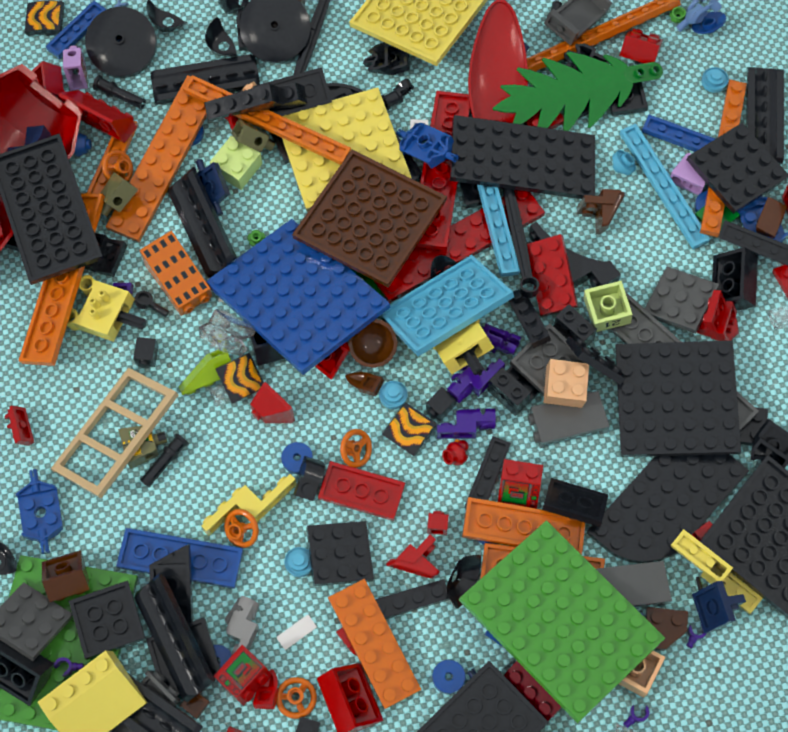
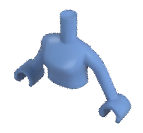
M693 0L687 8L685 19L676 28L681 32L689 24L701 23L708 14L707 11L709 9L717 12L722 8L721 4L717 0H711L708 5L703 7L698 3L699 0Z

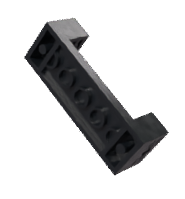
M569 304L555 317L553 326L566 339L569 336L575 339L581 338L587 343V347L594 341L597 331L596 327ZM513 366L507 371L502 367L489 380L488 392L514 416L518 415L540 393Z

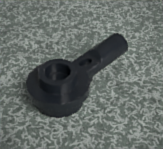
M140 291L136 294L134 302L138 308H151L162 316L167 317L169 311L155 303L149 292Z

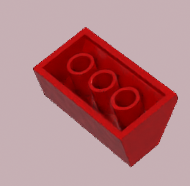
M80 90L62 92L58 95L63 103L69 99L83 110L82 122L122 143H125L137 128L132 115L127 112L122 113L117 107L107 105L102 99H95L88 92L83 93Z

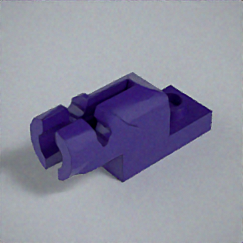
M487 323L484 327L481 326L494 346L490 352L496 353L498 350L506 354L515 355L516 348L519 347L521 341L520 336L513 333L510 334L508 331Z
M501 359L496 363L492 362L480 376L479 374L474 375L468 366L457 377V383L452 382L447 391L456 398L458 403L472 394V392L479 397L488 388L489 380L502 367L505 369V363Z
M479 408L460 409L456 411V425H452V423L437 425V439H476V428L479 431L495 429L496 411L495 409H485V413L482 415Z

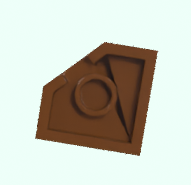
M655 607L646 608V619L665 637L654 650L665 651L687 632L688 611Z

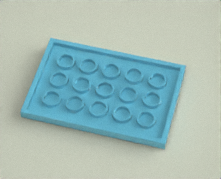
M470 255L391 303L390 308L380 315V318L388 323L400 339L419 357L514 298V294L511 289L473 255Z

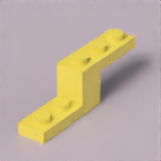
M291 474L287 477H282L273 490H269L264 494L262 501L246 485L242 488H237L227 502L224 501L218 506V511L204 519L201 526L203 531L210 536L225 522L227 515L235 509H244L250 512L258 522L297 485L296 479Z
M684 529L671 544L673 549L703 571L701 577L710 584L716 581H723L728 596L744 594L746 602L739 605V607L748 614H751L763 599L730 572L733 569L732 566Z

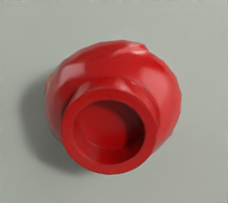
M458 439L449 443L446 450L442 452L444 462L448 465H463L468 459L466 454L469 448L468 443L465 440Z

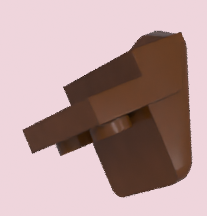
M603 189L598 196L584 195L577 206V214H582L584 217L595 215V233L602 234L609 228V224L626 193L621 192V190Z

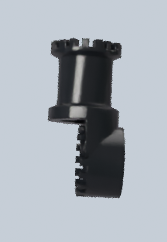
M409 79L399 82L389 94L381 95L387 110L391 109V106L398 102L402 103V96L407 95L408 91L411 92L414 89Z

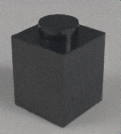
M137 337L133 357L136 366L145 369L155 367L159 347L156 339Z
M441 387L426 402L427 414L431 418H437L441 421L456 406V398Z

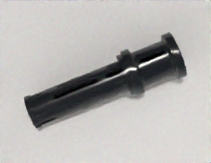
M98 75L94 80L93 90H100L106 93V96H114L140 110L144 108L145 105L142 103L145 104L146 99L118 87L115 82H109L103 79L101 75Z
M176 433L174 435L175 438L170 444L164 446V452L140 479L147 487L150 488L172 460L177 459L181 450L189 445L179 434Z

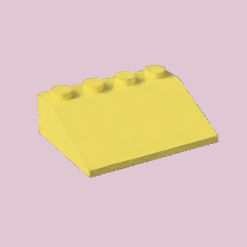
M105 650L39 700L38 704L59 732H110L147 704V701L115 653Z

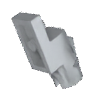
M245 596L238 598L225 617L227 623L226 634L229 638L240 642L235 644L231 655L241 645L250 650L259 630L258 624L252 622V620H255L259 603Z

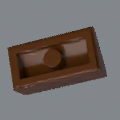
M768 197L756 225L757 233L775 238L787 206Z

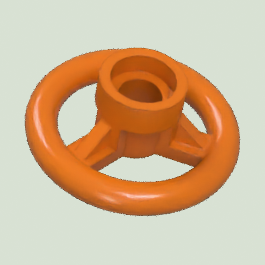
M115 149L109 151L104 156L102 171L107 180L111 177L108 170H113L129 182L133 175V164L125 152ZM119 155L117 162L108 164L111 156Z
M361 429L348 431L341 441V457L348 466L353 468L362 467L371 456L372 443L370 437ZM353 435L362 436L359 441L349 440ZM366 444V453L363 459L360 460V452ZM348 456H352L353 459H354V462L351 461V460L348 458Z
M235 509L227 515L224 529L229 541L240 548L252 546L259 534L258 524L254 516L244 509ZM243 515L250 523L240 522L235 516ZM253 529L250 540L243 542L244 534L247 530Z
M292 677L285 680L278 688L279 693L276 705L279 711L286 717L299 719L300 717L307 716L314 709L317 693L314 686L308 680L301 677ZM294 683L301 684L299 688L293 687L287 694L283 693L287 686ZM308 688L311 700L305 709L302 704L304 699L303 693ZM294 694L300 695L298 700L292 699ZM282 700H287L291 704L296 705L299 712L287 710Z

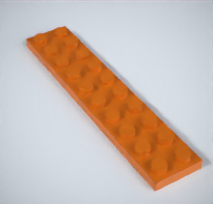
M187 75L129 182L138 191L121 212L114 210L105 226L107 230L140 243L207 117L205 102L184 93L183 89L191 76Z
M81 193L95 232L105 196L103 194ZM85 266L43 281L18 360L20 363L55 366Z

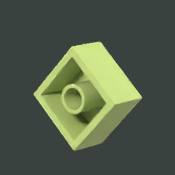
M230 136L211 159L210 164L213 162L219 163L225 181L242 190L262 165V158L260 152L236 141L233 136Z
M622 280L584 290V302L591 324L597 328L596 332L631 324L632 311Z

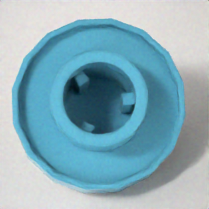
M709 68L702 75V86L709 92L719 93L726 88L728 75L721 68Z
M618 150L613 154V168L617 173L631 175L636 170L635 160L631 154L623 150Z
M386 382L379 391V399L386 408H401L407 401V389L401 382Z
M296 547L288 551L284 564L290 575L300 578L311 572L309 550L303 547Z

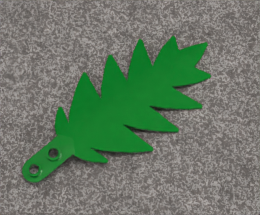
M567 52V55L579 71L547 58H543L542 61L556 79L542 73L518 67L516 70L533 87L515 84L501 85L500 88L508 93L510 97L502 100L492 109L493 111L516 113L513 120L514 124L525 123L541 109L537 127L548 128L564 107L563 131H569L589 101L588 128H591L604 115L618 94V107H621L628 98L634 83L657 80L662 76L663 69L656 62L627 66L623 61L605 54L603 57L609 62L608 64L586 55Z

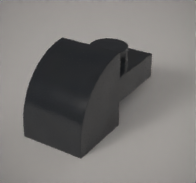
M304 456L298 473L300 476L294 491L295 496L314 501L319 483L322 484L325 464L323 461Z

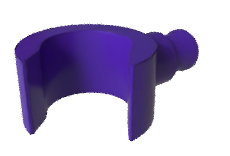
M689 625L687 632L690 637L686 646L692 649L696 641L701 640L706 635L704 630L701 635H696L691 625Z
M61 657L54 662L53 666L56 669L61 663L67 662L69 668L62 675L66 678L73 671L82 669L84 664L72 663L68 658Z
M633 705L629 711L630 716L623 725L629 728L635 722H644L649 717L648 706L644 710L645 716L638 718L634 714Z

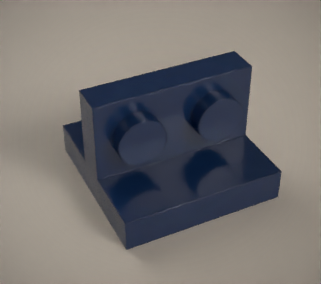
M716 581L692 594L705 634L736 621L733 611L738 610L739 605L746 602L744 594L728 596L723 581Z

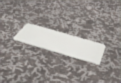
M306 615L276 638L286 650L316 629L317 626L310 616Z

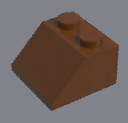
M81 550L42 562V584L49 602L61 601L68 596L80 595L90 590L89 578Z

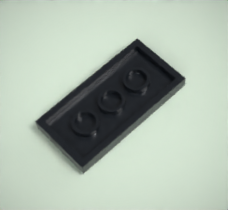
M322 67L252 87L268 83L278 87L294 82L303 85L308 104L294 108L269 109L281 116L332 102Z

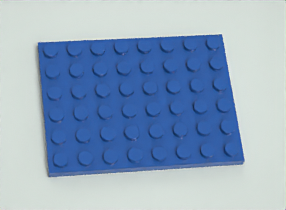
M291 219L209 278L206 283L218 297L304 375L390 308V303L349 267L294 239L292 234L299 224Z

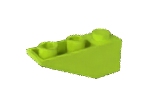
M225 347L206 354L178 386L182 395L192 394L198 388L203 386L209 387L215 381L220 380L215 368L231 361Z

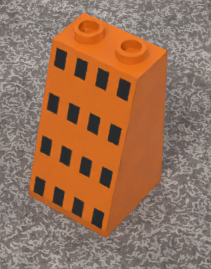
M172 230L139 250L146 268L181 316L192 312L196 306L210 300L212 297L210 287Z

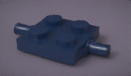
M198 159L195 161L199 170L198 175L217 216H221L223 212L220 203L230 195L219 163L213 162L208 167H205L203 160Z

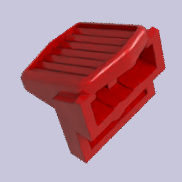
M713 290L712 297L708 300L707 313L704 314L697 333L718 341H731L739 333L736 318L737 310L732 301H725L721 290Z
M430 534L417 549L409 544L396 559H390L386 565L426 578H435L440 571L425 557L436 547L434 545L436 539Z

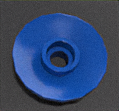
M709 12L701 23L692 24V30L698 34L713 33L725 24L726 15L722 12Z

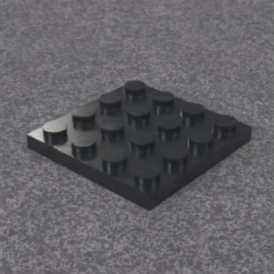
M743 123L695 151L686 159L733 214L788 179V173Z

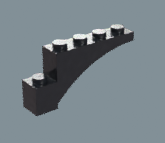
M294 82L278 87L268 83L205 102L207 119L214 121L261 110L294 108L308 103L303 85Z
M537 222L530 225L529 237L532 242L551 237ZM566 248L574 288L589 279L593 288L619 281L621 274L611 261L604 262L591 259Z

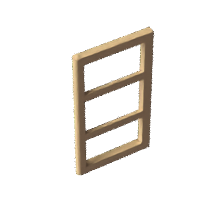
M128 368L54 463L51 470L95 496L102 498L179 395L174 390ZM130 379L165 396L148 420L114 402ZM108 408L142 426L122 454L87 436ZM82 442L116 461L98 486L64 467Z

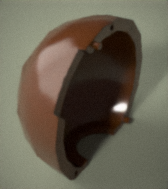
M375 319L348 341L350 354L355 361L371 368L384 366L392 360L398 343L392 327L380 319Z

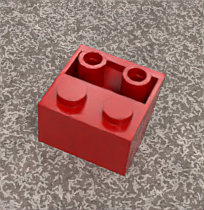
M633 28V30H629L626 34L619 56L641 63L656 62L663 39H660L659 35L653 33L646 35L643 34L642 30Z

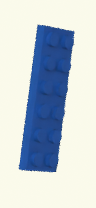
M126 528L116 567L150 574V564L190 544L192 581L235 589L244 550L239 547Z

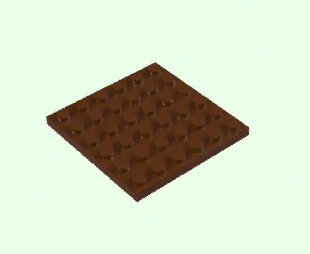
M352 149L292 236L297 241L389 288L447 201V196Z

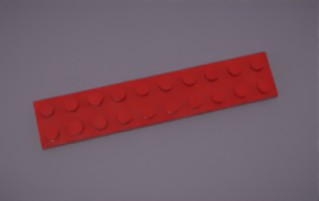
M436 91L430 126L452 136L453 116L469 117V95ZM446 159L434 168H430L425 162L423 164L420 183L447 196V201L416 247L447 251L458 182L450 181L449 159Z
M514 190L523 227L545 215V211L531 192ZM503 196L501 200H502L504 212H505L506 219H507V223H508V227H509V222H508V217H507V212H506V206H505V200H504V196ZM483 208L451 225L447 251L415 247L389 288L374 281L385 299L391 303L397 299L399 294L402 295L415 288L422 281L431 279V264L436 256L444 255L459 263L470 255L474 256L490 247L492 242ZM452 265L446 266V267L444 268V271H446L447 269L451 268Z

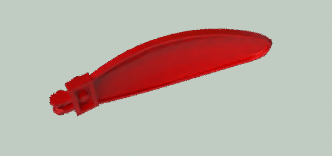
M495 0L483 16L473 45L468 76L469 104L472 118L513 123L516 113L493 111L492 108L502 100L510 97L508 93L500 88L501 85L515 84L528 86V81L516 70L518 67L528 69L522 32L513 7L506 0Z

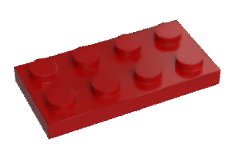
M559 234L528 243L527 248L532 276L539 281V290L536 297L540 316L544 317L559 313L568 304L573 308H577L578 304L563 235Z
M330 461L318 499L394 521L405 482Z

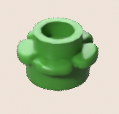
M675 7L670 12L669 17H671L672 22L680 23L685 19L686 11L682 7Z
M253 230L247 236L251 246H255L266 238L265 234L259 230Z

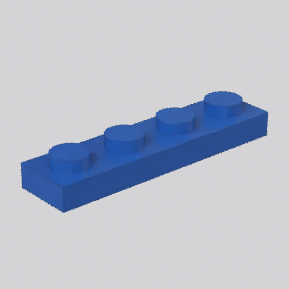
M93 0L46 45V49L58 59H61L63 57V50L74 46L84 37L92 20L107 9Z
M650 114L642 128V133L694 152L715 140V138Z

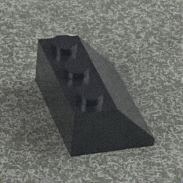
M746 247L713 256L712 282L719 284V290H721L725 301H732L736 310L739 311L756 307L758 255Z
M0 640V688L28 706H31L49 680L54 663L42 655L31 661Z

